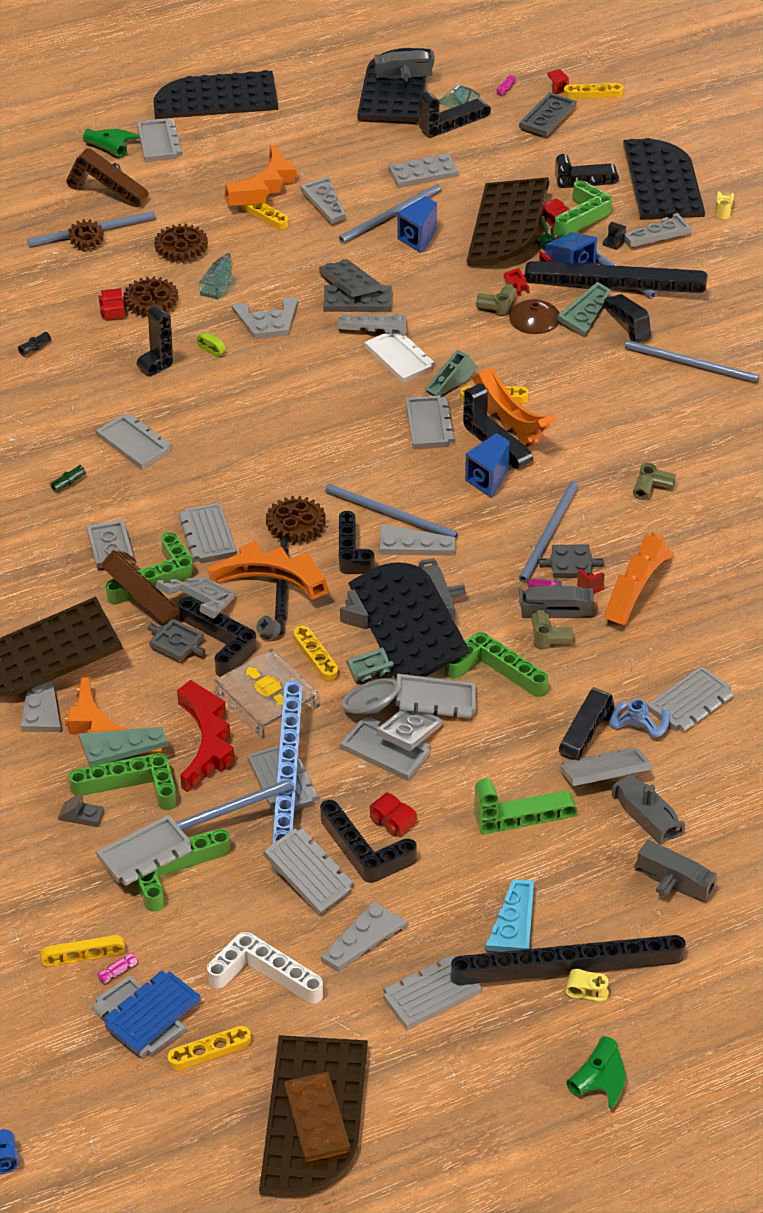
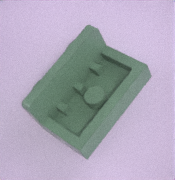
M383 647L348 659L346 662L355 683L360 681L366 683L377 675L380 677L386 676L394 666L393 661L389 662Z

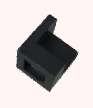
M611 221L608 225V236L604 239L602 245L617 250L625 241L626 226Z

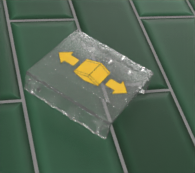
M273 648L215 680L216 696L224 700L227 707L234 711L239 719L245 722L254 734L257 733L262 739L265 738L264 727L282 717L284 686L287 682L294 680L302 685L301 706L307 703L313 710L320 707V693Z

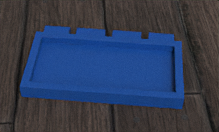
M161 970L150 979V983H145L134 992L135 997L129 996L117 1006L118 1010L113 1009L103 1017V1021L107 1031L137 1054L199 1003L201 997L169 971L166 974Z

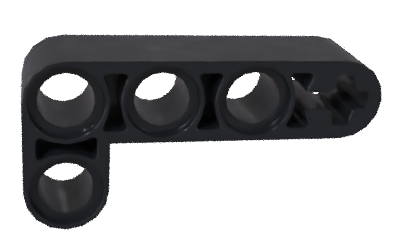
M560 154L556 157L555 177L560 188H574L576 181H585L592 186L612 185L619 180L614 164L572 166L568 155Z
M623 294L604 299L606 311L628 325L631 341L640 343L651 339L650 318L646 309Z
M159 306L152 307L148 312L150 351L141 355L136 363L148 376H153L169 368L173 363L171 316Z
M343 511L339 514V570L343 574H364L375 567V554L370 549H356L355 514L351 511Z
M595 687L590 690L560 744L559 753L577 761L582 757L602 719L608 720L614 710L612 694Z

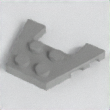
M297 297L282 298L284 310L274 309L266 312L257 311L249 313L246 302L232 304V311L238 315L240 321H243L245 328L254 339L287 336L290 332L298 300Z
M207 577L186 578L185 582L172 579L170 583H164L163 580H159L155 587L168 595L182 591L188 594V597L203 602L200 606V612L211 618H215L235 596L234 591Z

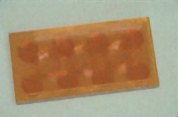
M329 1072L284 1081L286 1095L305 1162L351 1152Z

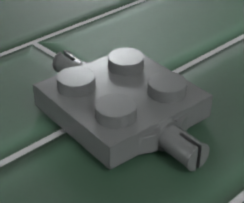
M589 544L552 545L550 558H539V566L551 567L553 578H578V570L583 569L590 575L592 565L603 566L604 564L603 558H592Z
M171 619L162 627L156 626L153 623L149 624L148 630L156 634L149 641L151 648L179 662H182L191 652L200 656L205 654V648L198 646L204 639V633L175 619Z

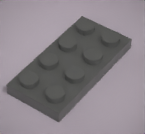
M549 92L519 122V128L547 137L577 106V101Z
M343 259L340 262L327 263L319 267L320 274L350 297L381 290V284L350 260Z
M325 285L324 312H391L392 286L381 285L380 291L350 297L336 285Z

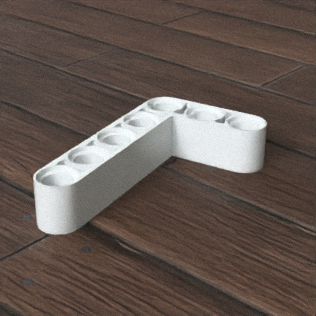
M249 932L238 934L207 965L208 982L215 989L226 986L248 964L308 1003L315 1004L323 998V981L320 976Z

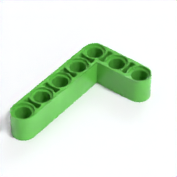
M576 181L574 183L572 199L580 205L556 216L553 233L558 237H562L608 216L611 213L613 197L585 181Z
M167 532L161 536L162 553L167 561L138 570L155 587L159 580H163L164 583H170L172 579L184 582L186 578L194 576L193 559L179 537L173 532ZM111 579L106 583L107 600L109 603L116 605L135 599L115 579Z
M477 632L469 637L465 642L470 652L445 666L446 676L455 679L461 677L482 661L533 696L542 697L547 694L548 675L544 671L484 632Z
M161 753L93 767L79 768L69 773L70 791L75 796L79 793H82L84 796L153 782L158 805L162 810H171L177 805L175 785L168 759Z
M482 779L475 784L474 815L479 830L483 834L567 819L577 813V807L569 791L498 803V795L491 779Z
M217 829L190 837L192 852L181 858H177L174 855L175 861L161 868L156 864L157 870L144 877L138 874L139 879L135 883L147 910L156 912L164 906L163 889L157 876L228 855L231 851L229 832L225 829Z

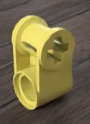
M718 191L716 202L717 218L728 219L730 217L734 193L723 194Z
M573 969L570 971L565 992L572 998L603 1002L609 996L607 989L609 980L607 976L601 973Z

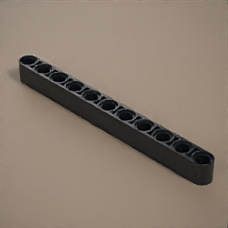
M542 261L528 262L524 272L526 282L531 284L592 287L598 282L607 288L688 293L704 292L708 280V274L701 270Z
M679 935L463 955L457 956L451 961L450 979L454 984L468 985L569 975L573 969L599 972L677 964L684 958L686 941Z

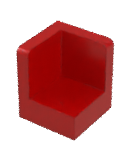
M561 69L547 73V76L552 80V92L554 94L563 93L564 87L569 85V77Z
M583 569L578 570L577 586L586 589L593 588L594 595L604 590L605 574L600 572L596 575L593 573L588 575Z

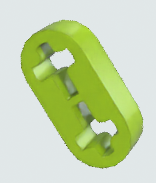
M207 332L201 333L196 338L198 345L214 356H220L226 351L224 343Z

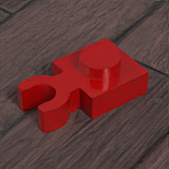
M519 268L504 273L503 278L507 284L513 285L517 289L518 296H521V290L529 293V285L526 284V278Z

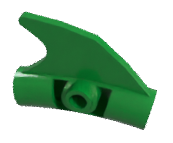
M86 129L83 134V141L85 143L100 147L118 158L126 154L125 140L140 138L138 134L121 129L96 131Z
M602 1036L588 1059L566 1081V1085L572 1094L579 1097L586 1092L604 1091L607 1094L608 1107L610 1109L614 1108L626 1082L624 1064L618 1050V1043L613 1038Z

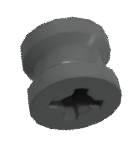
M263 616L259 619L256 629L268 639H274L279 635L281 625L271 617Z

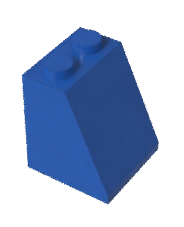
M427 196L397 212V239L422 253L437 230V202Z
M571 232L545 245V254L554 262L596 264L597 237Z
M496 433L466 453L465 481L492 498L509 469L510 442Z

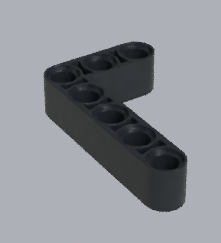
M429 91L423 92L419 98V128L431 138L486 118L491 113V107L480 98L440 112L439 100Z
M478 383L465 390L463 407L465 428L481 442H484L496 433L506 438L510 442L509 464L513 468L519 469L532 462V452L487 416L488 392L486 387L482 383Z
M191 597L180 599L178 606L181 611L179 613L181 621L226 644L214 657L216 675L219 677H229L255 653L257 641L254 630L222 613H219L215 618L201 613L200 606L203 603Z
M325 800L321 803L320 816L322 825L365 882H377L416 863L417 844L414 840L405 838L374 852L336 801Z

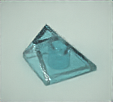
M456 85L439 102L441 105L453 108L480 98V94L471 88Z

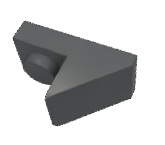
M355 590L348 591V600H345L346 607L340 608V621L358 628L368 629V614Z
M79 793L64 803L58 820L98 827L104 814V807L84 803L83 794Z

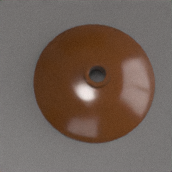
M529 299L519 302L511 309L509 320L512 326L521 332L543 334L552 331L558 326L559 321L557 318L560 312L553 304L547 301Z

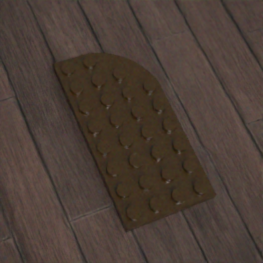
M548 177L485 184L467 256L468 266L493 265L511 259L534 243L538 237L550 183Z
M96 596L0 638V697L24 693L123 649Z
M279 1035L259 1195L286 1197L311 1195L328 1188L349 1170L358 1152L368 1040Z

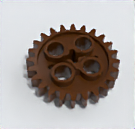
M178 224L177 227L172 225V228L166 227V230L161 229V233H157L154 241L158 255H163V259L168 257L169 261L175 259V262L178 259H181L182 262H184V259L190 261L191 257L196 259V255L202 256L201 252L205 253V249L208 248V238L204 230H199V227L194 228V225L187 227V224L184 226Z
M155 276L152 279L146 277V280L140 278L139 282L134 280V284H129V287H126L125 292H123L125 306L129 307V311L134 310V314L140 312V316L145 313L148 317L149 310L154 306H159L165 312H168V308L173 309V305H177L176 301H178L176 285H173V282L168 283V279L162 281V277L158 280Z
M291 496V500L284 497L283 502L277 500L278 505L273 503L272 508H268V513H266V526L268 531H271V535H276V539L282 536L283 538L287 537L290 539V543L294 540L300 543L301 539L307 541V537L314 539V534L320 535V530H324V525H326L324 508H320V503L315 504L314 499L309 502L308 497L304 500L301 499V496L298 499Z

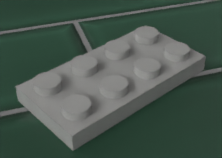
M449 153L388 165V171L398 188L459 176V170Z

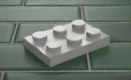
M123 520L87 526L97 569L103 568L100 564L112 550L124 551L133 557Z
M414 708L413 712L400 710L377 728L376 736L398 745L404 750L411 751L441 727L442 719L431 714L418 713L416 708Z

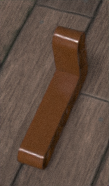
M89 148L85 149L76 158L66 179L67 185L70 188L77 189L87 179L88 175H91L134 207H140L149 197L148 191L143 186Z
M112 550L100 565L163 624L166 625L171 619H175L181 611L134 567L137 561L124 551Z

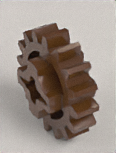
M83 219L81 223L76 221L77 225L72 224L71 228L68 229L70 244H75V248L81 247V250L84 248L90 250V247L96 249V244L101 245V241H104V229H102V225H98L97 221L92 223L91 219L88 222Z

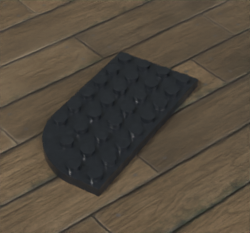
M398 48V49H393V50L384 52V53H382V54H380V55H383V54H386V53H390V52L415 51V50L425 51V52H427V53L429 54L430 51H431V49H425V48ZM375 58L372 59L366 69L357 119L419 123V98L425 92L427 76L408 78V81L402 78L379 77L376 79Z
M268 70L187 76L162 87L156 93L153 100L155 119L278 110L273 71Z
M651 138L623 140V148L640 220L663 219L666 217L670 219L676 213L682 218L705 217V210L692 159L684 150L674 144Z
M388 563L374 567L348 582L351 590L356 591L368 614V624L380 648L383 647L389 662L393 661L394 666L391 668L395 679L397 674L427 677L470 652L435 583L422 568L409 563Z

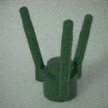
M542 216L541 220L545 234L541 236L540 241L536 239L535 242L539 249L543 248L545 250V245L554 241L555 235L553 228H551V235L549 234L545 218Z

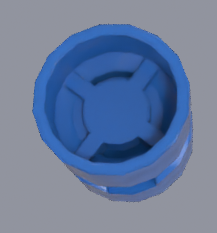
M1 1129L0 1174H7L19 1166V1157L16 1150L14 1133L10 1130Z

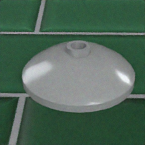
M389 678L365 683L349 692L343 698L342 707L346 712L352 714H376L395 698L399 690L396 680Z

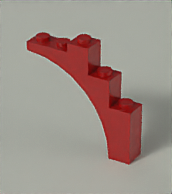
M191 679L177 690L178 704L189 712L197 722L202 738L197 755L191 764L180 774L181 788L186 792L196 787L214 769L222 772L235 761L234 747L227 743L231 738L230 724L223 720L226 716L225 701Z

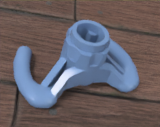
M642 699L632 700L628 705V711L618 718L621 711L627 707V702L622 701L614 708L610 716V726L614 729L633 725L646 729L650 736L655 738L660 737L666 731L670 720L669 712L663 710L661 713L662 723L659 727H656L649 716L647 703Z

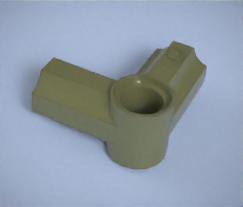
M507 284L496 295L479 293L477 295L476 307L493 310L498 315H507L510 313V306L517 294V289L513 285Z
M644 463L640 467L633 495L641 500L648 498L653 485L673 489L676 474L658 470L652 463Z
M537 610L536 613L532 614L533 643L536 647L545 649L550 644L573 643L572 627H552L549 615L544 610Z

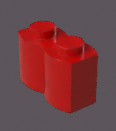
M555 198L545 202L542 216L554 228L556 216L570 209L562 201Z
M121 288L101 290V295H98L101 316L104 315L105 320L124 318L125 312Z
M386 792L369 806L372 821L385 826L389 833L396 836H401L417 823L416 811L409 805L402 803L391 793Z

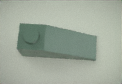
M456 350L425 390L435 396L442 395L467 381L478 367L469 355Z

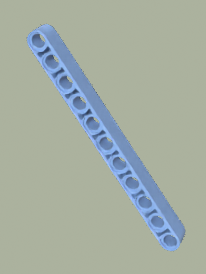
M294 680L287 682L284 686L277 783L290 779L293 789L276 795L273 844L293 830L302 685ZM271 864L272 871L278 875H281L277 871V869Z

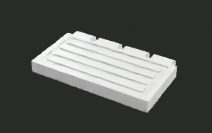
M393 330L392 333L386 332L365 342V348L403 384L431 372L432 368L436 365L405 334H401L400 330Z

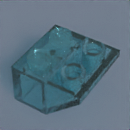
M230 253L213 262L199 281L201 296L219 300L222 294L226 292L229 284H232L233 274L231 269L233 262L231 261Z

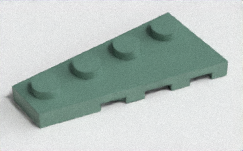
M598 282L595 283L561 312L557 320L585 337L602 309L604 299L609 297L611 290Z
M162 727L79 733V740L90 767L168 747V740Z

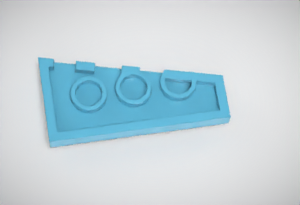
M512 880L504 899L503 907L500 909L498 919L492 928L491 936L485 945V951L504 952L529 949L534 881Z

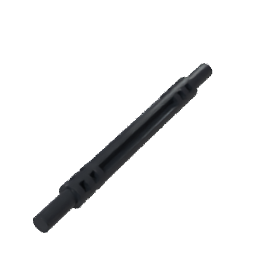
M282 536L280 538V547L283 548L289 557V550L287 549L288 538H283ZM277 579L275 620L281 625L279 634L284 633V621L287 614L288 582L282 579Z

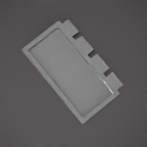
M166 118L137 122L145 163L177 159V157L182 156L174 120Z
M441 395L405 398L413 449L448 447L449 444L455 443L449 403L446 397L441 398Z
M123 414L96 430V435L141 470L170 453L169 450L173 447L171 443L151 430L132 414L126 416Z
M221 503L184 509V512L178 514L193 562L200 561L201 564L237 555Z
M701 666L647 704V708L651 714L661 721L662 711L667 710L670 718L668 726L675 732L679 730L684 733L694 726V723H698L730 700L734 694L728 684Z
M397 674L396 681L399 690L396 695L395 706H399V710L413 712L414 708H416L418 713L433 714L434 711H437V715L453 716L454 713H457V717L470 719L471 715H475V683Z
M370 716L366 720L362 718L340 743V749L407 781L411 779L430 756L431 745L422 741L413 750L408 751L398 745L385 741L383 738L376 736L377 728L381 726L382 722Z
M280 745L247 754L248 762L261 789L277 784ZM299 755L297 759L294 811L311 807L313 802L319 800V796ZM276 795L266 799L274 817Z
M631 747L618 750L617 753L612 751L599 754L598 757L594 755L580 758L579 761L575 759L562 762L560 767L561 773L573 786L651 770V762L638 748L633 749Z
M170 815L96 851L98 859L118 884L122 882L125 886L138 880V874L144 877L156 871V864L161 868L175 861L174 855L177 858H181L192 852L190 839Z
M301 828L299 831L293 829L267 848L263 855L315 912L321 915L350 893L354 882L345 872L337 874L341 868L330 856L325 860L323 859L327 853L316 841L311 845L309 844L313 838L304 828Z
M451 955L438 961V967L432 964L419 970V976L413 973L401 979V986L398 982H395L383 988L384 1001L406 1031L482 993V988L479 984L457 985L451 981V961L453 960Z
M129 975L97 997L92 1010L103 1019L113 1009L118 1010L117 1006L129 996L135 997L134 992L142 987V985ZM177 1020L137 1054L141 1058H145L148 1055L152 1058L184 1035L186 1027Z

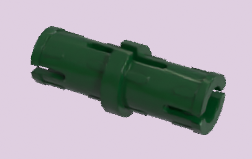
M78 465L69 472L62 473L61 477L50 482V486L57 493L67 485L74 484V481L86 475V471L82 465Z

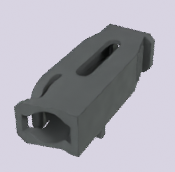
M415 50L390 52L379 56L378 54L374 55L376 79L379 77L402 78L408 81V78L432 76V68L435 62L433 51H430L429 54L425 51Z
M434 558L421 560L418 563V567L430 575L455 621V608L451 597L466 595L465 585L447 587L437 561Z
M554 578L557 586H535L528 588L526 592L519 588V604L521 606L522 618H531L532 614L536 613L537 610H544L549 615V618L593 616V588L562 586V581H558V578Z
M630 774L613 785L612 797L619 800L625 812L659 845L668 840L681 837L684 834L685 822L678 821L675 811L655 792L653 784L649 786L637 779L635 774Z
M647 840L638 852V860L634 868H642V871L649 878L660 883L656 888V892L659 893L660 897L667 896L671 889H674L682 894L707 902L716 887L717 873L711 872L698 862L651 840Z

